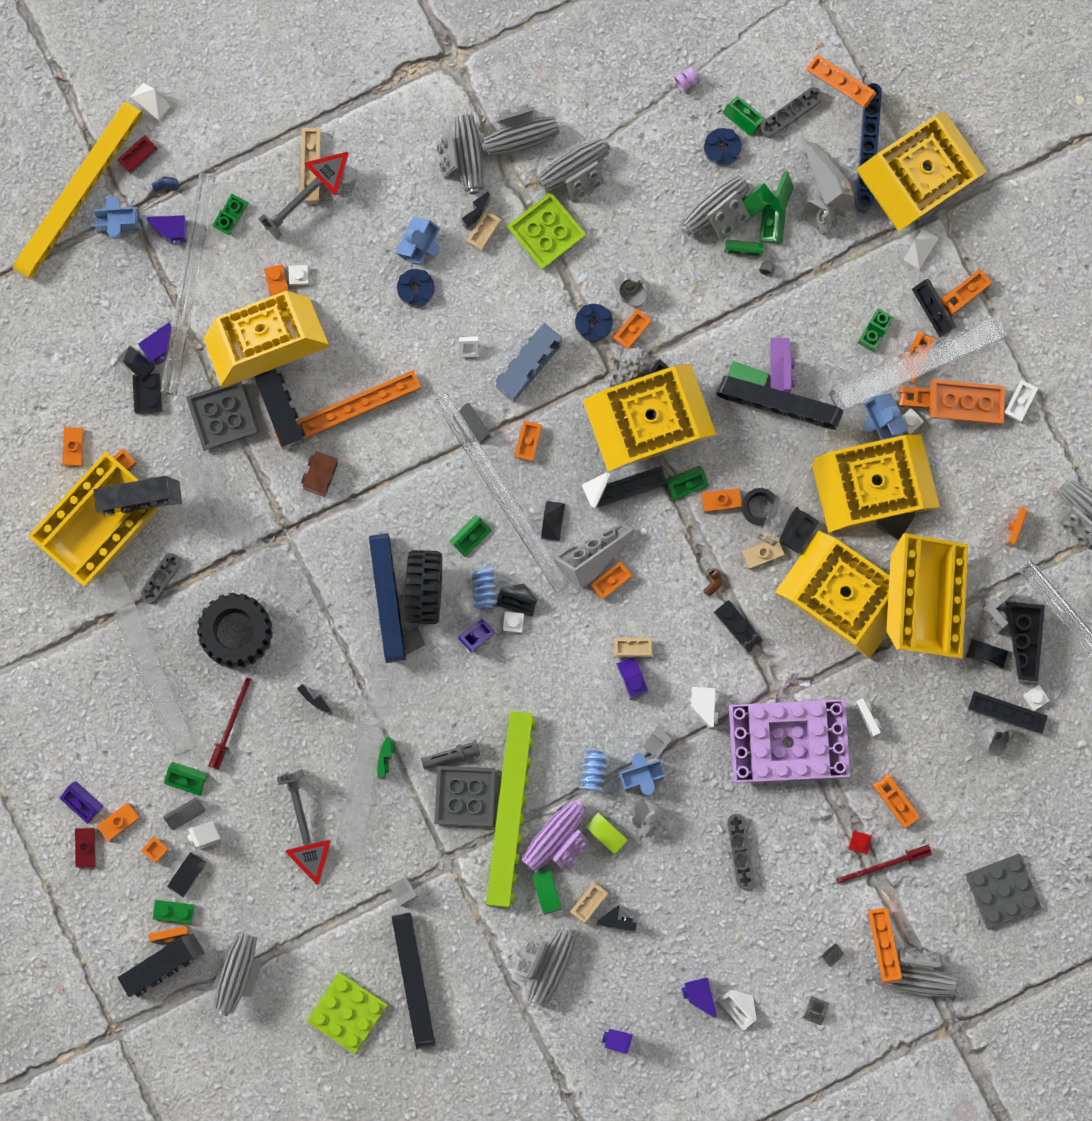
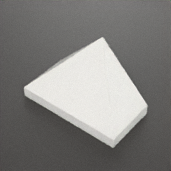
M144 83L131 96L133 100L158 121L172 108L154 88Z
M922 229L903 261L920 270L937 242L938 237Z
M606 472L582 485L591 510H596L611 473Z
M730 990L718 1000L743 1031L756 1021L752 995Z

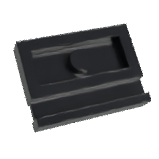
M150 374L144 381L136 375H132L134 413L163 412L161 374Z
M796 506L775 539L781 541L782 544L798 554L819 524V521Z

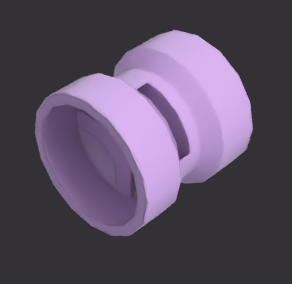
M692 67L687 68L683 74L674 76L675 82L682 92H686L690 86L700 83L699 77Z

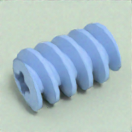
M481 569L472 574V578L477 579L472 582V585L476 586L473 589V593L478 594L473 597V600L478 602L473 605L475 609H496L492 604L497 603V600L492 599V596L497 595V592L491 591V589L497 587L495 584H491V581L496 580V577L491 576L492 573L496 572L495 569Z
M586 749L585 752L590 756H585L584 760L589 763L583 764L582 767L587 771L581 772L585 779L580 780V783L585 786L579 788L590 791L603 790L598 784L605 781L600 776L606 775L601 768H605L607 765L602 761L608 760L609 757L605 756L604 752Z

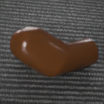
M716 568L709 570L710 584L703 590L708 597L715 593L722 585L721 572Z

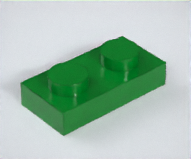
M155 900L153 920L192 924L195 905Z

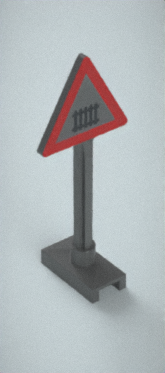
M348 152L305 162V166L316 178L280 213L275 214L271 219L263 214L258 219L266 229H269L276 240L282 236L278 227L283 223V220L321 184H324L333 195H337L348 160Z
M299 769L294 773L288 774L286 772L277 777L278 785L287 784L288 791L291 793L303 841V846L287 849L286 853L318 885L331 840L311 842L298 790L300 789L298 780L305 775L303 769Z

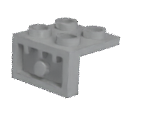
M1017 586L1013 590L1009 587L998 597L999 601L995 599L984 608L985 613L982 617L996 633L1008 624L1006 615L1001 610L998 611L997 608L1019 590Z

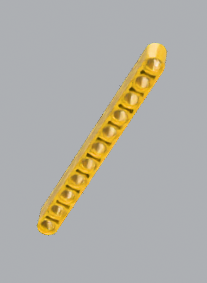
M127 101L122 104L16 259L13 270L28 279L34 276L141 119L143 111Z

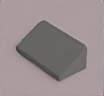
M467 402L457 415L476 443L480 444L489 438L490 434L474 409Z
M195 797L164 815L163 818L168 826L175 830L204 813L205 808L201 801Z

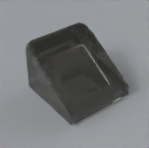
M834 943L821 955V959L829 967H832L844 954L837 943Z
M811 996L803 1019L817 1025H822L829 1003Z

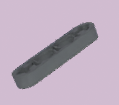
M816 87L809 88L761 123V134L766 138H771L816 107L822 100L821 90ZM810 93H812L813 95L817 94V100L813 98L808 102L807 105L806 101L810 98ZM795 103H801L804 109L798 112L794 110L793 106ZM785 113L788 115L789 120L781 122L778 116ZM773 119H775L776 125L772 127V132L769 130L765 131V125H773Z
M733 814L727 820L735 878L737 886L747 890L754 884V875L746 825L741 815ZM734 818H737L738 821H741V824L738 825L739 831L743 830L744 834L737 833L732 835L731 831H736L735 826L731 825V822L734 820ZM736 837L744 839L745 844L743 847L738 848L734 845L733 841ZM739 856L747 858L748 863L745 867L737 865V858ZM749 868L750 872L745 873L746 878H750L751 882H748V886H744V883H740V880L743 879V874H738V870Z

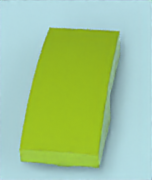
M599 812L585 826L615 855L629 841Z

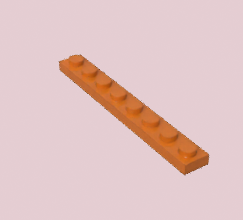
M414 370L296 422L298 426L302 425L306 436H303V440L415 392L421 389Z

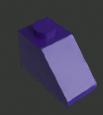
M185 215L147 217L149 226L168 243L181 245L182 242H187V220Z
M169 322L138 343L143 353L153 365L163 363L169 355L173 328Z
M629 658L616 663L629 699L648 693L647 685L635 658Z
M708 977L684 983L685 987L681 988L683 998L688 999L690 1004L711 1017L717 1016Z
M609 1028L608 1032L604 1031L601 1043L605 1044L604 1048L628 1054L633 1034Z

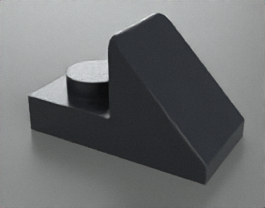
M620 904L597 921V925L630 931H636L637 923L633 922V918L622 917L621 920H618Z

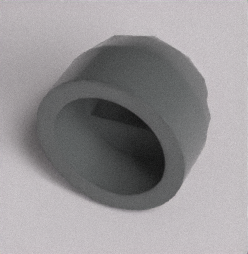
M769 260L764 261L760 266L759 272L764 276H773L775 272L774 263Z

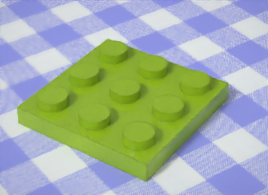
M551 192L507 225L510 233L542 271L586 237L585 232Z
M339 972L306 1022L353 1054H356L388 1005Z

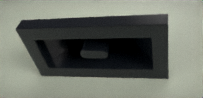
M130 345L117 358L120 363L142 381L156 368Z
M546 501L541 539L560 541L565 503Z
M915 512L877 520L875 523L876 527L899 541L914 519Z
M523 583L501 588L496 605L532 617L537 599Z
M971 639L966 658L1003 669L1008 650Z

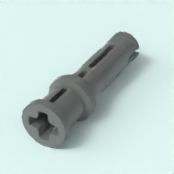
M475 739L472 743L458 744L454 749L422 757L421 762L424 770L451 761H465V758L475 755L479 757L481 755Z

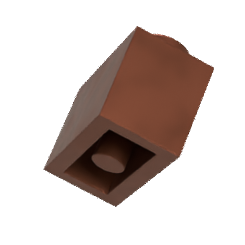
M318 451L315 452L314 456L311 455L308 462L310 468L308 473H304L301 480L303 489L326 497L339 463L338 459Z

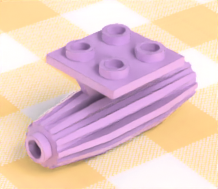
M571 800L552 816L535 836L521 860L535 872L552 858L563 871L571 867L575 861L574 858L578 853H582L586 849L589 842L579 830L576 831L586 814L584 811L586 807L578 800L575 802Z

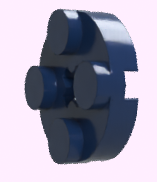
M715 129L707 135L704 143L705 156L710 162L712 161L718 166L733 164L739 157L742 149L741 140L733 129ZM720 143H724L728 146L726 147V151L718 149Z
M411 269L400 275L397 283V293L399 298L408 306L422 307L434 295V281L427 271ZM413 284L421 286L417 293L410 289L413 287Z
M600 304L584 305L578 311L575 318L576 330L584 340L589 342L601 341L610 334L613 327V318L610 310ZM596 318V320L599 322V325L597 324L595 325V327H591V323L588 322L589 320Z

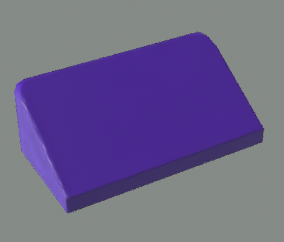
M77 781L71 783L59 798L87 824L103 808V805Z

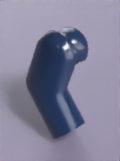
M164 176L151 184L155 192L163 187H170L172 191L180 188L178 180L168 176Z

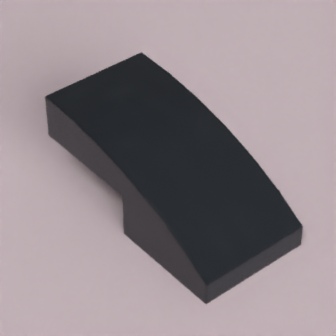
M489 192L473 201L474 210L461 218L465 229L473 225L486 210L490 202Z
M303 684L297 687L300 694L312 706L323 713L332 714V711L321 695L313 699Z
M190 852L167 888L184 898L207 862Z

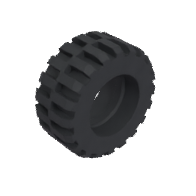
M412 550L408 554L405 588V621L408 623L436 624L439 622L443 562L442 553L439 551Z
M229 593L227 596H224V594L220 595L217 600L210 601V605L202 610L203 614L202 617H199V628H197L199 643L204 652L223 667L227 666L235 669V667L245 668L248 664L253 665L257 662L258 658H262L265 655L264 652L271 645L270 640L272 639L273 632L269 615L256 599L250 598L246 594ZM232 613L245 615L250 619L253 626V635L250 641L240 648L224 646L217 635V627L220 621Z

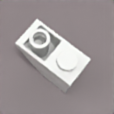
M692 687L690 708L709 729H713L714 724L718 723V712H714L715 705H718L719 693H715V688Z
M213 821L188 829L190 834L187 836L190 844L200 850L222 840Z

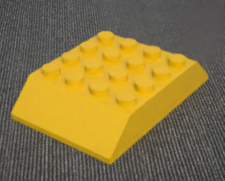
M105 452L28 537L80 584L86 587L100 577L149 524L159 507L133 510L130 513L117 512L113 516H103V514L96 512L93 489L139 481L109 453Z
M907 533L902 535L891 554L886 631L897 650L962 659L968 544Z

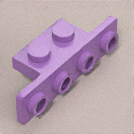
M771 338L770 388L790 393L791 388L795 387V376H791V369L795 368V358H791L790 339Z

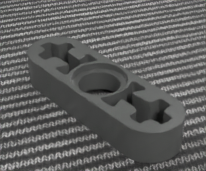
M169 553L165 555L143 587L141 597L146 603H155L180 568L181 561L176 554ZM175 558L176 565L169 567L168 570L171 572L169 575L161 568L164 566L166 569L169 565L167 560ZM159 573L166 575V581L162 584L156 582V576ZM153 582L157 587H160V590L158 591L155 588L153 591L155 596L147 599L146 591L150 592L154 588L151 585Z

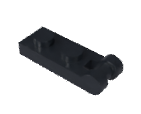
M729 600L714 611L717 618L747 653L752 651V647L756 644L759 645L763 642L759 634L755 632ZM747 634L752 637L749 641L744 639Z

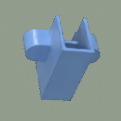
M110 196L106 200V209L93 210L97 217V224H94L96 231L107 232L112 239H119L122 231L139 230L138 213L135 207L121 208L120 201L115 196Z
M413 217L395 253L405 261L417 264L422 263L425 255L436 256L439 253V245L434 240L440 227L431 220Z
M891 393L876 396L863 404L869 416L863 423V428L866 432L877 431L880 439L884 440L898 437L908 431Z
M637 753L632 757L633 768L620 772L619 777L624 791L640 786L641 792L649 796L655 790L653 782L664 779L665 774L663 775L660 760L647 764L645 756Z

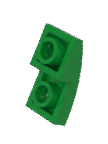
M765 183L760 184L749 196H745L742 199L750 215L748 220L765 208L774 198V195Z
M231 193L223 210H220L212 226L230 235L249 202Z
M878 308L860 337L858 344L874 352L894 317Z
M386 737L379 753L377 765L378 779L386 778V773H389V762H385V759L392 758V753H396L395 741L391 742L390 737Z
M551 869L533 874L532 877L543 914L546 915L562 910L559 892L556 889Z

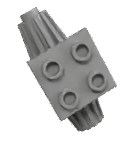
M528 104L517 107V112L511 113L510 110L498 113L499 117L495 118V120L503 128L483 138L481 143L482 151L487 153L488 156L513 153L539 145L560 134L555 116L532 119L533 110L535 109L534 106L529 108Z
M473 115L456 116L454 120V138H452L451 130H447L437 143V153L440 154L441 159L439 170L442 172L443 178H447L451 172L458 169L464 191L471 195L478 194L483 189L484 172L480 136Z
M601 138L578 146L554 161L536 177L542 190L548 193L566 185L570 199L573 202L576 199L582 198L592 189L598 188L604 182L599 162L609 154L610 146L605 139L601 140Z
M738 175L715 189L697 204L681 223L683 233L688 237H695L713 226L720 240L723 241L750 218L742 202V199L751 190L748 183L742 176Z
M1066 480L1059 488L1061 490L1060 495L1071 509L1059 523L1067 532L1076 537L1080 544L1089 548L1092 544V492L1074 480L1070 482Z
M566 926L563 929L559 928L547 947L545 946V941L534 938L526 945V954L524 959H521L518 963L517 975L526 978L533 977L528 1001L545 1008L557 991L572 957L577 938L574 934L575 930Z
M238 932L230 949H225L214 983V987H217L214 1008L218 1009V1014L228 1016L229 1013L233 1014L242 995L252 997L263 960L255 958L257 937Z
M904 946V949H898L902 963L899 964L902 982L883 985L879 965H877V968H873L872 980H875V984L898 992L923 996H954L956 977L934 970L935 967L940 968L941 963L938 954H935L933 950L924 949L922 952L916 951L915 948Z

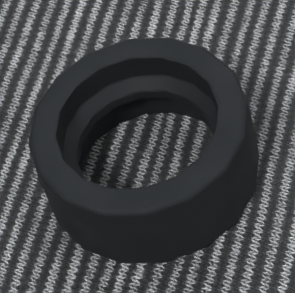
M755 488L744 497L742 514L751 524L758 526L766 525L777 514L778 500L770 490ZM764 496L769 499L771 503L770 513L762 518L752 515L749 511V502L752 498Z

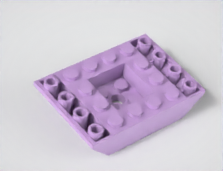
M845 699L729 705L733 783L812 781L850 777ZM789 737L793 740L791 748L783 746L782 741L784 738Z

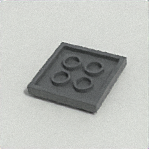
M241 381L225 388H221L220 385L186 396L203 451L258 434Z
M437 766L434 824L493 827L495 768Z
M1020 853L965 874L986 929L1042 908Z

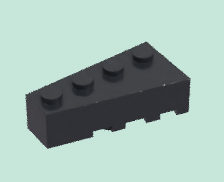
M272 369L254 376L282 449L285 450L303 443V436H306L302 425L298 426L296 422L299 416L295 407L291 408L289 401H292L289 391H284L282 384L285 381L282 373H277L276 369Z
M168 476L93 489L96 512L103 514V516H113L117 512L130 513L133 510H146L153 507L182 504L180 481Z
M1006 602L1018 683L1038 685L1045 605Z
M194 933L185 935L117 978L129 998L133 996L139 998L147 993V988L150 986L154 988L163 983L162 979L167 976L168 978L174 976L179 972L178 969L183 966L186 968L193 964L194 960L205 954Z

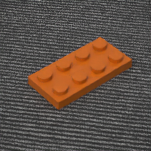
M931 380L930 418L1004 424L1005 386Z

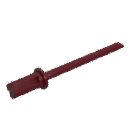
M245 678L220 744H214L216 747L208 767L214 770L220 769L225 753L229 751L226 743L249 687L250 678Z
M928 844L910 851L905 850L906 855L839 877L837 882L840 884L908 861L911 865V862L932 856L930 846Z

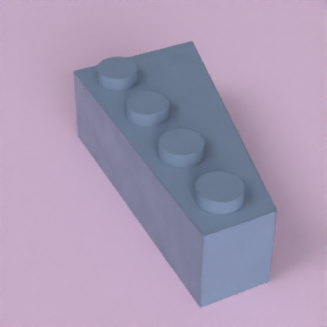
M543 323L540 329L532 336L529 343L521 349L518 357L509 363L507 371L505 373L502 372L496 379V389L512 402H515L562 346V336L546 323Z

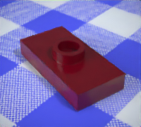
M144 135L121 155L117 161L131 175L158 148Z
M75 828V868L96 867L95 828Z

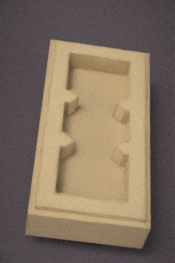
M485 210L467 238L466 243L482 252L501 224L502 219Z
M775 538L742 551L748 569L785 555L779 540Z
M652 637L614 638V658H653Z
M593 882L570 913L583 924H586L609 893Z

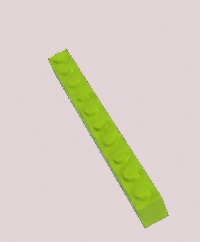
M510 711L486 900V905L510 908V904H514L515 892H512V884L516 885L518 874L514 873L515 865H519L520 854L516 852L517 845L521 846L522 834H519V827L524 826L525 815H521L522 807H526L527 796L524 795V788H528L529 776H526V770L531 768L532 757H528L529 749H533L534 738H531V730L536 728V719L533 718V713Z

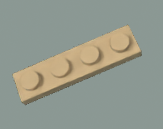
M302 128L300 192L316 178L305 166V162L320 159L321 128ZM320 186L302 203H320Z

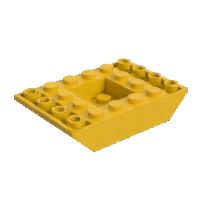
M946 111L936 114L856 169L898 232L987 173ZM923 162H928L931 165L930 171H926L923 168Z
M284 291L215 318L203 338L221 388L249 379L329 347L310 298L289 291Z
M691 363L673 366L602 390L582 400L608 472L716 436ZM653 410L656 413V418L654 420L647 419L645 416L646 411Z
M922 434L902 435L831 451L810 459L828 533L876 523L877 520L911 512L916 514L940 508ZM872 477H881L882 484L878 486L874 485L872 483Z
M818 531L777 588L775 594L869 659L887 635L890 575L838 539ZM848 587L851 590V595L843 597L840 593L841 588Z

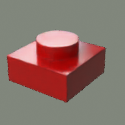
M853 830L848 850L867 855L872 835Z

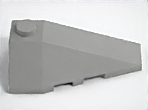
M806 140L803 141V146L825 205L851 211L853 209L854 195L849 181L818 144Z
M621 523L603 531L600 537L595 539L587 538L584 540V544L577 547L574 545L567 547L554 556L553 559L569 581L582 589L598 577L635 531L626 524Z

